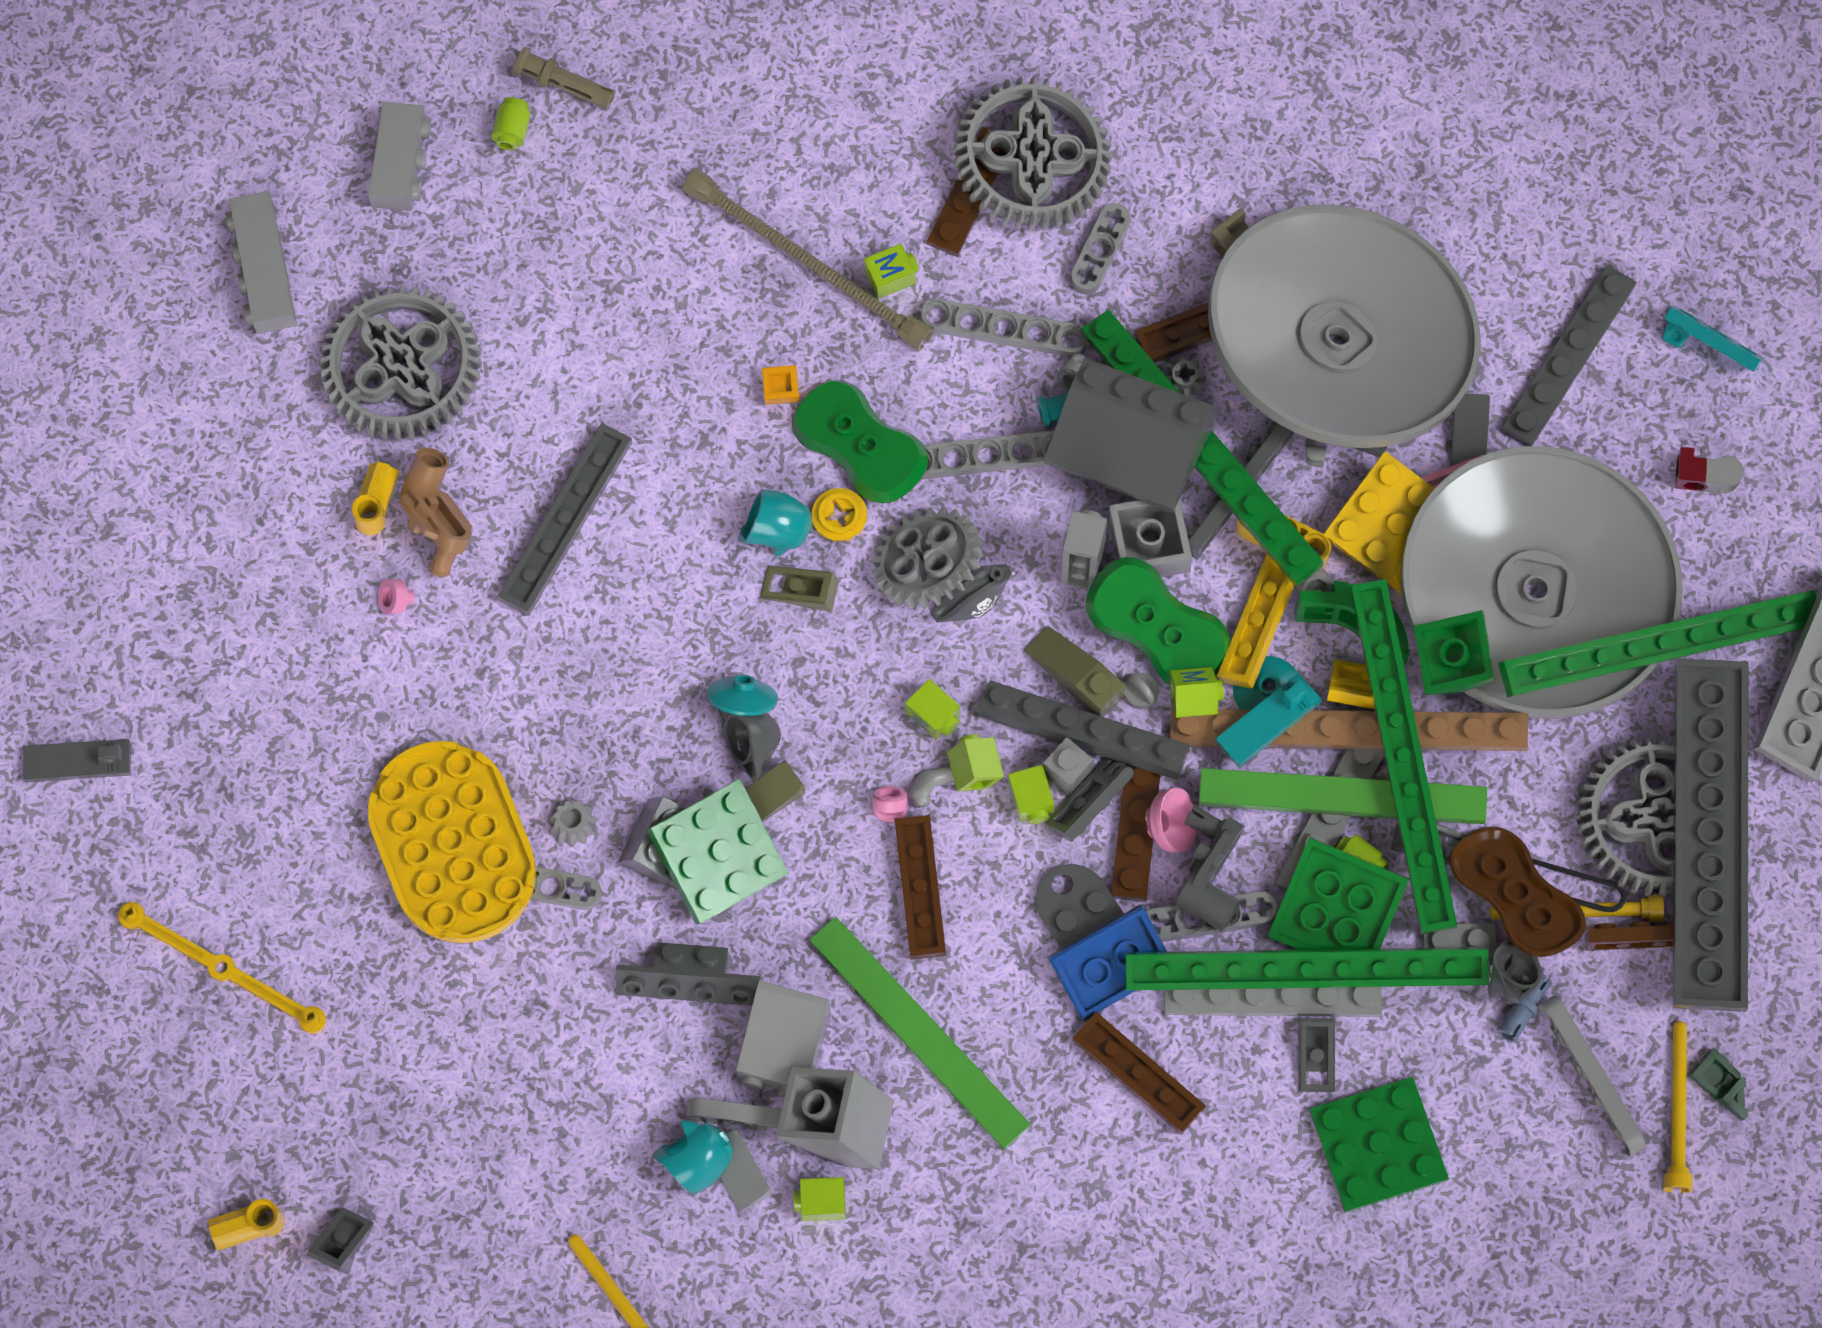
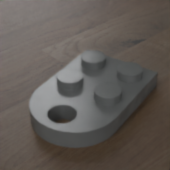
M1067 864L1054 868L1044 876L1037 889L1036 906L1038 914L1061 949L1124 914L1102 879L1093 870L1082 865ZM1061 876L1069 878L1073 884L1071 891L1067 894L1056 893L1052 888L1054 879Z

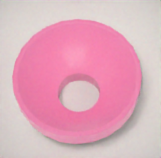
M1181 788L1162 790L1156 795L1146 811L1145 820L1149 836L1154 839L1159 847L1167 852H1185L1191 848L1196 839L1197 831L1184 825L1188 814L1192 812L1191 810L1194 807L1192 798L1185 790Z

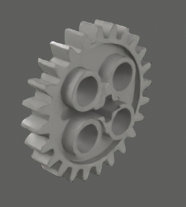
M944 506L941 507L937 514L932 507H929L924 516L916 510L914 519L911 521L903 516V525L901 527L891 525L893 534L891 536H881L885 546L875 547V551L879 556L872 559V563L876 567L872 570V574L876 578L875 582L889 601L894 599L898 606L906 602L910 609H913L917 602L920 603L923 609H926L929 600H933L939 606L941 597L944 595L952 600V590L956 588L964 591L965 588L961 582L963 580H974L970 570L980 569L981 566L977 559L984 555L980 549L983 542L975 525L970 522L966 515L960 516L956 509L948 513Z

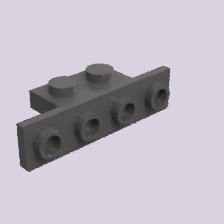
M657 942L653 967L616 966V994L752 1006L760 976L726 973L728 948Z

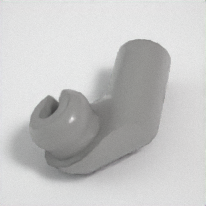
M947 765L926 770L918 775L909 789V797L912 798V803L915 807L922 808L931 803L930 793L934 787L954 782L951 766Z

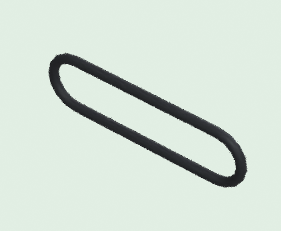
M1532 858L1534 865L1611 886L1617 889L1621 895L1619 904L1613 907H1605L1572 897L1579 905L1603 912H1615L1621 909L1626 902L1625 890L1615 882Z

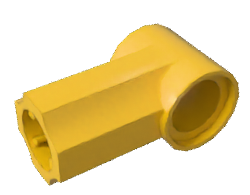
M382 462L370 463L359 497L352 504L356 528L362 534H378L386 525V513L399 478V470L391 467L389 464ZM374 511L377 513L373 518L364 519L361 517L365 512Z
M257 1199L248 1207L209 1219V1230L216 1249L221 1251L263 1236L272 1237L279 1234L284 1227L285 1216L282 1210L271 1200ZM267 1210L273 1211L274 1216L270 1224L259 1226L258 1218L261 1213Z

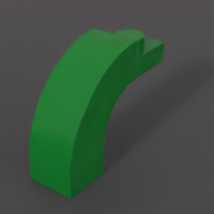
M1334 581L1331 592H1323L1321 590L1300 591L1294 609L1295 622L1336 624L1351 630L1360 638L1350 590L1351 585L1354 584ZM1392 608L1405 668L1409 657L1407 634L1401 619Z

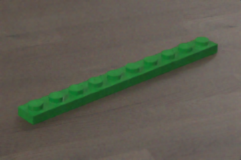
M1109 309L1081 328L1083 337L1109 367L1180 393ZM1211 430L1195 464V469L1296 587L1322 568L1323 560Z
M1382 579L1351 585L1350 590L1420 934L1457 928V921L1387 580Z
M1815 590L1513 658L1498 663L1507 698L1803 630L1817 597Z
M1488 948L1125 952L1126 991L1488 985Z

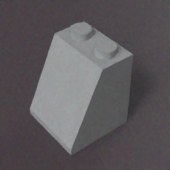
M759 980L736 1069L737 1078L743 1079L742 1084L755 1090H763L764 1085L778 1089L777 1094L785 1097L791 1067L816 1068L831 1018L829 999Z
M791 1067L776 1137L846 1167L879 1169L894 1100L856 1071Z

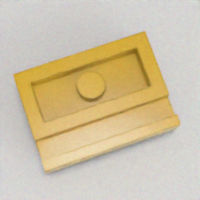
M1334 659L1327 701L1375 709L1366 665Z

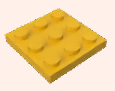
M1384 451L1323 534L1328 537L1330 543L1379 580L1386 579L1387 585L1402 596L1400 573L1405 541L1422 504L1435 488Z

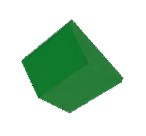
M1483 610L1414 626L1426 695L1464 692L1495 680Z

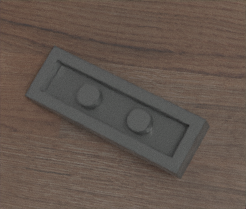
M129 739L23 746V780L25 783L131 776V741Z

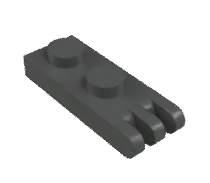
M1106 758L1045 824L1055 834L1073 842L1130 781L1134 774L1133 769L1116 760Z

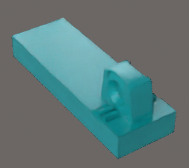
M1676 305L1669 309L1664 318L1668 321L1662 339L1677 348H1681L1692 335L1753 372L1759 368L1764 360V357Z
M1297 673L1287 683L1216 738V743L1235 765L1240 768L1321 704V698L1305 679Z

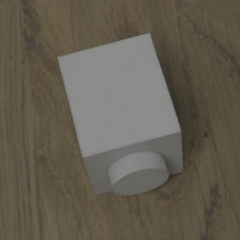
M1066 737L1043 762V768L1046 777L1070 796L1093 771L1094 759Z

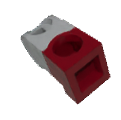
M1680 447L1676 462L1675 489L1730 493L1739 486L1744 470L1741 462L1735 457L1723 456L1718 460L1694 457L1695 448Z

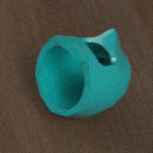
M761 489L752 504L746 524L741 527L737 539L751 545L762 544L772 547L775 550V557L781 556L790 549L798 548L806 540L812 529V514L806 505L790 495L777 490Z
M680 1121L684 1135L672 1144L661 1146L652 1156L659 1164H663L686 1190L695 1195L712 1186L723 1176L733 1159V1147L726 1132H722L712 1124Z

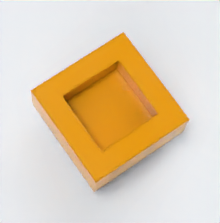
M796 365L762 368L765 405L800 402Z

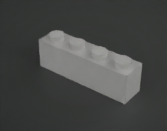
M270 191L229 199L231 211L225 212L229 232L236 233L237 242L231 243L235 263L241 262L243 273L237 274L241 294L247 293L249 304L243 305L247 325L253 324L257 334L297 326L277 217Z

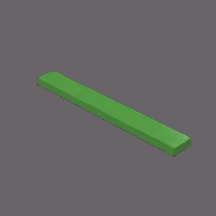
M1201 768L1199 806L1397 819L1389 780ZM1428 783L1436 821L1470 824L1486 823L1487 787Z
M837 917L833 918L809 940L811 945L1003 1150L1031 1126L1027 1119Z

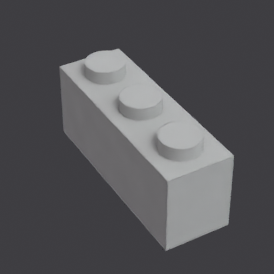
M383 102L368 193L372 207L412 211L414 201H420L422 182L417 180L419 169H425L427 157L426 149H422L423 139H429L431 134V119L426 118L423 105Z
M1092 510L1072 511L1062 553V584L1089 590L1091 584L1099 575L1105 553L1107 518H1103L1101 514Z

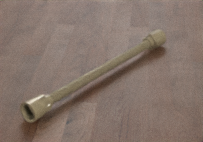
M694 169L686 178L682 191L706 205L710 203L713 206H719L723 211H726L731 216L733 215L734 218L750 227L751 230H754L759 235L761 234L762 237L768 239L776 247L785 251L786 254L789 253V256L796 258L797 261L813 270L814 273H817L822 278L824 277L825 280L831 282L832 285L838 287L845 294H848L849 297H852L857 302L859 301L867 309L870 308V311H873L874 314L877 313V316L891 323L892 328L897 331L896 334L916 351L920 352L923 349L924 345L921 344L923 340L928 342L933 336L934 329L921 320L915 319L910 314L907 317L902 313L897 314L889 306L886 307V304H883L881 301L879 302L878 299L872 297L871 294L865 292L861 287L847 280L846 277L837 273L836 270L833 271V268H830L828 265L826 266L825 263L819 261L811 253L805 251L800 246L798 247V244H795L793 241L791 242L790 239L774 230L773 227H770L765 222L763 223L755 215L746 211L745 208L739 206L732 199H729L719 189L720 186L700 169Z

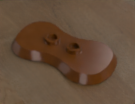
M1485 827L1471 832L1453 846L1449 855V864L1453 875L1468 890L1481 896L1494 907L1500 916L1508 938L1518 949L1534 957H1547L1563 952L1582 937L1586 928V919L1582 908L1571 896L1549 884L1539 874L1528 848L1517 835L1504 828Z

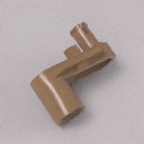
M424 447L417 450L400 492L401 499L399 503L411 518L408 527L412 533L419 535L422 532L424 536L431 538L437 546L428 569L436 576L447 577L450 574L456 554L463 553L469 544L472 535V525L449 494L440 490L449 466L448 458L436 449Z

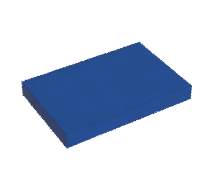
M1141 904L1047 957L1082 1021L1093 1016L1095 1012H1100L1137 991H1126L1125 952H1167Z

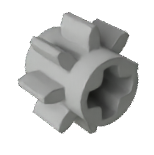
M1183 356L1180 357V362L1175 366L1170 363L1167 364L1166 371L1170 376L1166 377L1181 394L1189 396L1194 392L1200 396L1202 394V387L1198 383L1205 382L1206 373H1198V360L1191 363L1185 361ZM1180 375H1186L1189 382L1184 383Z

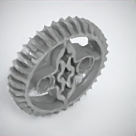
M1021 76L1017 78L1015 86L1007 79L1004 81L1003 89L998 84H995L991 88V93L984 90L981 92L980 100L973 99L970 105L971 109H965L962 116L964 119L959 120L957 125L959 131L955 133L953 139L957 143L952 149L953 155L957 156L953 161V165L956 168H960L956 175L957 180H966L962 185L963 192L973 190L969 199L970 202L981 201L979 206L980 212L989 208L992 210L990 214L991 220L1000 215L1003 217V226L1007 225L1009 220L1016 221V230L1021 228L1022 223H1027L1030 232L1034 231L1036 224H1039L1044 232L1048 229L1050 222L1057 229L1061 227L1062 219L1070 224L1075 218L1074 214L1082 217L1086 211L1085 208L1091 209L1095 203L1094 199L1100 198L1103 192L1101 188L1106 187L1108 182L1106 176L1111 172V166L1108 164L1112 160V153L1108 152L1111 147V140L1104 139L1108 134L1107 128L1099 127L1103 121L1102 116L1092 117L1095 108L1094 105L1086 108L1083 106L1086 101L1085 96L1079 97L1076 100L1073 97L1075 93L1074 88L1066 93L1061 91L1063 88L1062 82L1057 83L1055 88L1049 86V78L1044 79L1041 85L1037 84V79L1034 76L1031 77L1029 84H1026ZM1027 102L1019 106L1014 112L1012 131H994L986 135L981 142H974L980 125L991 112L1007 104ZM1047 105L1062 111L1079 126L1088 141L1090 149H1085L1082 141L1074 135L1053 133V119ZM1030 115H1032L1034 125H1036L1035 129L1033 128L1031 119H1029ZM1020 135H1022V140L1016 152L1017 142L1019 140ZM1030 146L1032 147L1033 155L1036 157L1035 161H1033L1032 153L1029 151ZM999 147L1005 151L1006 155L997 156L991 149ZM1059 152H1068L1074 159L1065 160L1059 155ZM1048 157V165L1043 173V167ZM975 159H980L982 165L990 172L1012 174V190L1015 198L1021 204L1010 201L993 190L981 176ZM1084 165H1090L1087 179L1071 198L1059 204L1037 207V205L1047 201L1051 195L1053 177H1068L1079 172ZM1031 183H1033V187L1036 189L1035 193H1033Z
M403 285L400 286L399 293H393L392 288L387 286L386 294L381 296L379 291L374 289L373 299L368 300L366 296L361 295L360 300L362 304L360 306L350 302L349 309L351 313L348 314L340 311L339 318L342 323L332 321L331 329L334 333H325L324 338L328 344L321 345V353L325 357L319 359V365L324 369L319 373L321 380L325 382L322 385L323 390L329 394L327 398L330 405H336V413L339 416L345 414V422L349 425L356 422L355 427L359 432H362L368 425L367 432L369 436L373 438L379 429L381 438L385 441L389 438L390 432H394L395 440L398 442L402 439V432H407L409 439L414 441L416 437L414 431L421 430L422 435L427 438L429 435L428 426L433 425L434 430L440 432L441 426L439 421L441 419L451 425L453 420L450 412L461 415L463 411L459 402L469 405L471 399L467 393H476L477 387L473 382L480 381L481 376L477 369L482 367V361L478 358L481 354V349L479 345H476L478 342L477 334L472 332L473 326L471 322L465 321L464 312H456V305L453 302L445 305V297L441 294L433 300L432 291L428 289L421 296L420 290L416 286H414L411 293H407L406 287ZM411 309L431 314L441 322L435 324L430 321H421L402 334L396 325L389 320L373 317L391 310ZM359 326H362L359 333V345L370 360L357 370L353 379V390L348 393L341 375L342 353L351 334ZM372 333L378 335L381 338L385 337L386 343L380 341L378 338L373 339ZM452 333L459 346L460 370L451 390L443 399L439 400L443 391L442 381L431 365L446 353L448 336ZM426 338H433L436 340L434 344L429 347H423L420 345V343ZM378 354H380L383 357L386 370L383 366H381ZM415 356L420 361L422 371L417 367ZM393 357L401 362H406L408 368L400 363H394ZM377 379L381 381V384L376 388L370 389L365 387L371 380ZM415 382L421 384L423 387L427 386L429 393H427L425 390H422L420 387L416 388ZM398 392L411 406L418 408L428 407L429 409L409 416L391 417L370 412L359 404L361 402L379 404Z
M1662 735L1658 736L1655 745H1652L1651 739L1647 736L1642 740V747L1633 739L1628 744L1629 751L1623 745H1618L1615 750L1616 755L1607 752L1604 756L1605 763L1598 761L1594 766L1597 773H1588L1586 780L1590 784L1582 785L1580 791L1585 796L1579 797L1577 805L1583 809L1577 812L1576 819L1584 822L1578 826L1577 831L1580 834H1589L1582 838L1581 845L1583 847L1594 846L1587 853L1588 859H1594L1599 856L1600 860L1596 863L1595 869L1599 871L1607 866L1609 870L1605 879L1611 880L1616 874L1620 877L1617 883L1619 887L1623 888L1626 881L1631 883V895H1635L1639 887L1645 888L1644 898H1648L1653 890H1657V894L1663 896L1664 900L1666 890H1670V895L1673 899L1674 858L1664 857L1660 853L1659 847L1665 845L1674 849V831H1672L1674 827V775L1666 765L1656 763L1655 760L1667 759L1674 761V737L1669 745H1665L1664 737ZM1643 761L1645 765L1637 770L1633 778L1635 800L1614 804L1608 809L1605 818L1599 819L1600 800L1608 783L1627 766ZM1646 779H1658L1662 783L1663 788L1660 790L1651 789L1647 785ZM1644 802L1650 804L1649 807L1642 808ZM1656 812H1661L1662 817H1668L1665 823H1662L1659 817L1654 818ZM1621 816H1625L1627 822H1633L1630 828H1626L1624 822H1619ZM1602 832H1605L1619 843L1643 842L1649 864L1654 869L1665 873L1666 877L1648 875L1626 865L1608 847Z

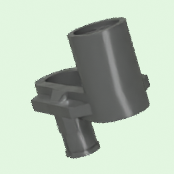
M1195 804L1191 810L1192 812L1188 814L1184 825L1210 838L1211 845L1208 846L1200 842L1195 850L1193 857L1196 859L1189 868V871L1193 873L1183 887L1176 905L1215 928L1224 931L1235 914L1240 900L1213 885L1212 882L1239 841L1245 825L1231 817L1220 820Z

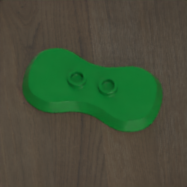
M828 380L821 383L801 400L794 411L792 427L798 441L806 448L829 456L837 461L847 472L857 492L870 501L891 503L900 499L918 484L926 472L928 455L922 442L909 432L889 426L879 419L871 409L862 391L849 382Z
M1132 557L1119 558L1111 562L1095 578L1087 593L1085 601L1086 611L1094 626L1111 637L1127 641L1139 648L1148 657L1157 674L1168 685H1170L1171 670L1212 667L1215 676L1218 674L1231 642L1227 629L1214 615L1187 606L1175 598L1164 584L1159 573L1147 562Z

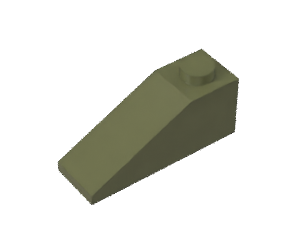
M1049 626L1024 649L1035 662L1093 714L1104 717L1124 698V683L1100 661Z

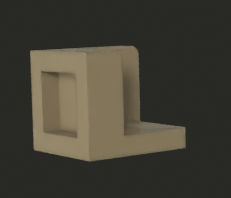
M1242 208L1238 209L1211 231L1209 244L1222 258L1234 241L1249 228L1245 223L1246 212Z

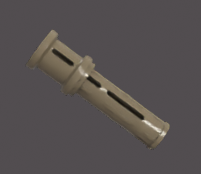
M527 47L522 48L513 68V74L516 76L521 74L538 81L539 86L544 88L550 87V85L559 88L571 95L596 104L605 110L609 109L608 105H611L616 94L614 89L604 87L592 80L559 67V63L555 59L550 58L546 60L530 53V49Z

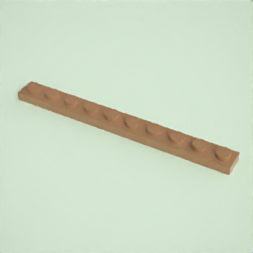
M1171 709L1170 739L1189 744L1190 747H1220L1216 743V738L1251 710L1218 709V714L1176 718L1174 710ZM1311 711L1265 747L1383 749L1375 711ZM1414 712L1421 750L1528 751V713Z

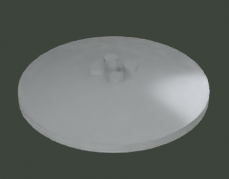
M1318 204L1290 208L1272 214L1248 228L1234 241L1220 262L1210 289L1208 299L1209 330L1220 363L1231 381L1250 403L1267 417L1281 426L1315 441L1349 448H1376L1400 444L1417 438L1442 423L1456 409L1475 376L1480 356L1481 334L1473 300L1461 277L1450 262L1422 236L1408 227L1375 212L1343 205ZM1329 335L1341 336L1345 340V344L1339 345L1334 343Z
M1546 446L1507 448L1488 453L1459 467L1447 476L1422 504L1410 527L1402 554L1400 573L1401 593L1404 609L1414 635L1415 625L1479 610L1484 611L1495 680L1464 691V693L1487 706L1506 713H1528L1529 718L1561 719L1595 712L1615 703L1633 691L1649 676L1658 663L1507 698L1498 663L1679 621L1683 585L1679 557L1673 538L1654 505L1642 491L1613 468L1591 457L1561 448ZM1530 583L1540 584L1545 590L1544 597H1532L1527 591V585Z

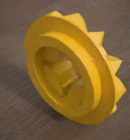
M845 488L830 489L821 494L813 505V526L821 537H826L834 543L843 540L849 542L854 536L861 534L867 522L866 505L863 499L852 490ZM835 503L842 512H850L849 515L845 516L844 527L839 524L837 519L831 520L829 518L834 515Z

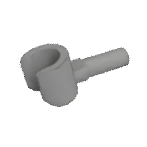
M1306 437V455L1311 459H1305L1307 465L1323 467L1326 447L1315 446L1316 441Z

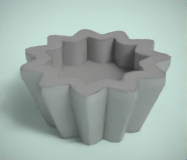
M566 799L563 806L559 805L553 808L554 814L548 818V822L553 825L549 830V834L557 835L558 844L567 842L572 848L577 842L586 844L587 836L596 834L593 825L598 819L591 815L593 807L584 806L582 800L572 803Z

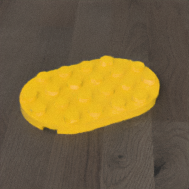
M451 741L423 743L397 755L381 771V776L373 792L370 793L368 820L376 846L403 912L420 930L443 941L471 943L499 934L512 925L526 909L536 882L535 857L501 772L480 751L476 752L459 745L457 742Z

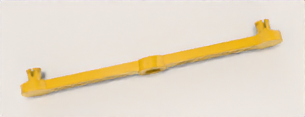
M128 902L119 909L118 919L125 928H140L207 967L211 977L215 980H230L299 1020V1024L305 1032L316 1034L325 1027L326 1016L320 1008L316 1006L305 1008L235 967V963L229 955H213L147 917L143 907L138 903ZM219 963H226L227 970L225 972L219 973L216 971Z

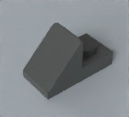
M341 1207L308 1250L307 1256L339 1272L349 1274L354 1256L370 1235L374 1222Z

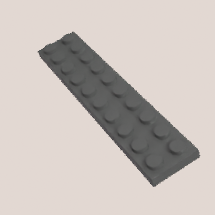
M1677 658L1675 661L1673 1008L1746 1012L1748 1009V661Z

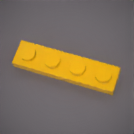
M1266 554L1217 674L1218 679H1222L1223 683L1253 689L1294 588V584L1268 554Z

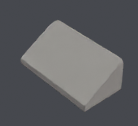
M736 1128L727 1134L733 1147V1159L720 1178L739 1212H742L770 1197L772 1193Z

